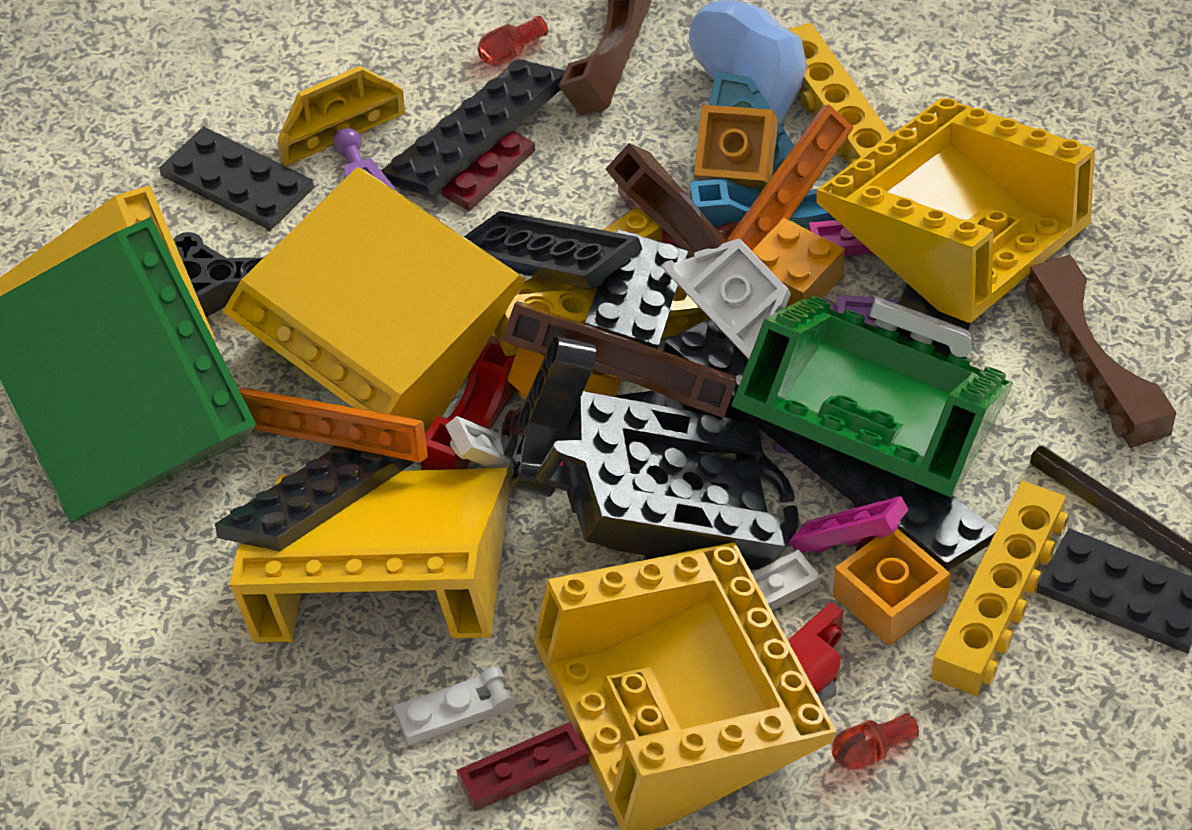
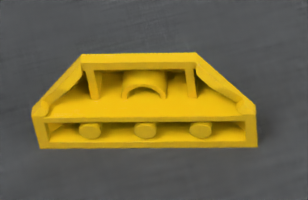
M357 66L298 92L277 139L281 164L284 166L291 165L333 146L334 136L341 129L351 128L360 134L405 114L403 89L399 85L361 66Z

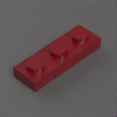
M511 131L441 189L442 197L470 212L535 152V142Z
M570 721L457 769V779L474 811L588 763L589 752Z

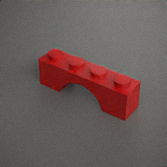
M490 337L470 370L464 393L452 414L448 418L437 415L427 430L425 438L428 458L421 461V470L466 469L471 460L467 458L462 459L454 452L450 444L452 437L445 425L458 416L491 430L515 392L516 387L508 382L507 378L516 355L505 356L498 339Z

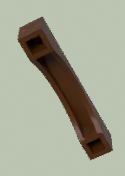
M608 0L606 25L596 49L587 58L568 63L558 87L580 116L592 112H602L611 104L652 0Z
M628 143L605 168L624 193L647 212L681 249L688 251V258L695 257V252L707 248L716 249L727 242L651 152Z
M1071 254L1030 266L1028 283L1025 285V292L1029 302L1037 304L1042 312V319L1046 328L1049 330L1053 329L1059 338L1061 351L1065 356H1071L1076 364L1079 379L1089 384L1093 390L1096 405L1101 410L1105 409L1110 416L1115 434L1118 437L1123 436L1130 448L1172 435L1176 411L1159 385L1140 378L1123 368L1107 355L1094 339L1087 325L1083 310L1087 278Z
M520 301L514 303L502 341L543 355L546 354L554 336L593 344L596 347V359L593 370L634 383L688 406L724 418L737 382L736 376Z

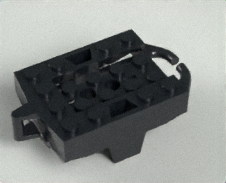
M583 391L566 430L565 441H556L535 473V477L539 482L566 491L572 512L577 514L585 542L595 543L615 551L644 555L642 560L735 542L750 570H759L771 564L796 534L799 527V512L795 505L783 508L784 521L782 524L779 523L778 514L768 513L760 477L766 479L775 487L782 503L794 501L795 495L791 483L785 474L764 454L757 423ZM695 448L698 451L706 453H735L737 459L687 450H692Z

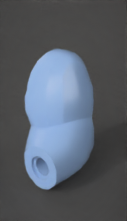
M720 0L712 1L700 8L692 19L689 29L690 48L694 58L714 80L716 71L750 77L771 110L775 112L781 124L801 89L807 70L801 37L780 26L765 9L748 2Z

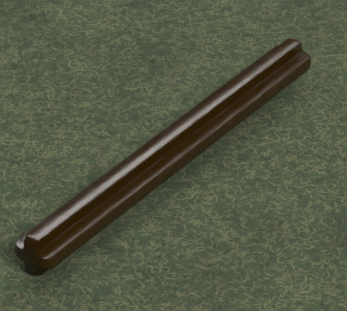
M1039 445L1033 451L1030 459L1031 465L1192 571V542L1044 445Z

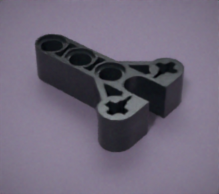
M192 232L181 233L173 238L206 317L227 305L241 279L264 258H226L203 244L200 235Z
M554 336L525 403L518 409H510L507 412L502 426L501 441L504 455L512 456L507 469L509 484L512 489L547 497L553 495L556 488L539 482L535 477V473L556 441H564L566 430L595 364V345L561 336Z

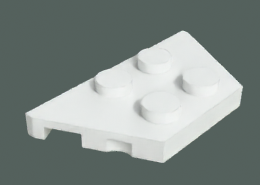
M740 238L723 243L716 249L707 248L695 252V257L676 263L670 260L662 264L661 266L665 272L748 360L763 320L784 309L791 295L788 288Z

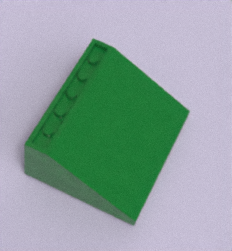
M151 217L109 235L0 296V386L70 524L244 443L256 426V422Z
M810 296L809 300L804 298L763 320L731 405L732 407L946 496L952 497L958 491L1009 395L1013 382L1005 379L1006 373L988 366L981 370L970 365L971 360L965 356L957 357L952 352L947 356L934 351L936 346L933 343L926 344L915 339L912 342L900 337L901 331L898 329L891 331L880 326L875 327L865 323L866 317L857 312L845 310L844 313H840L830 309L831 303L816 296Z

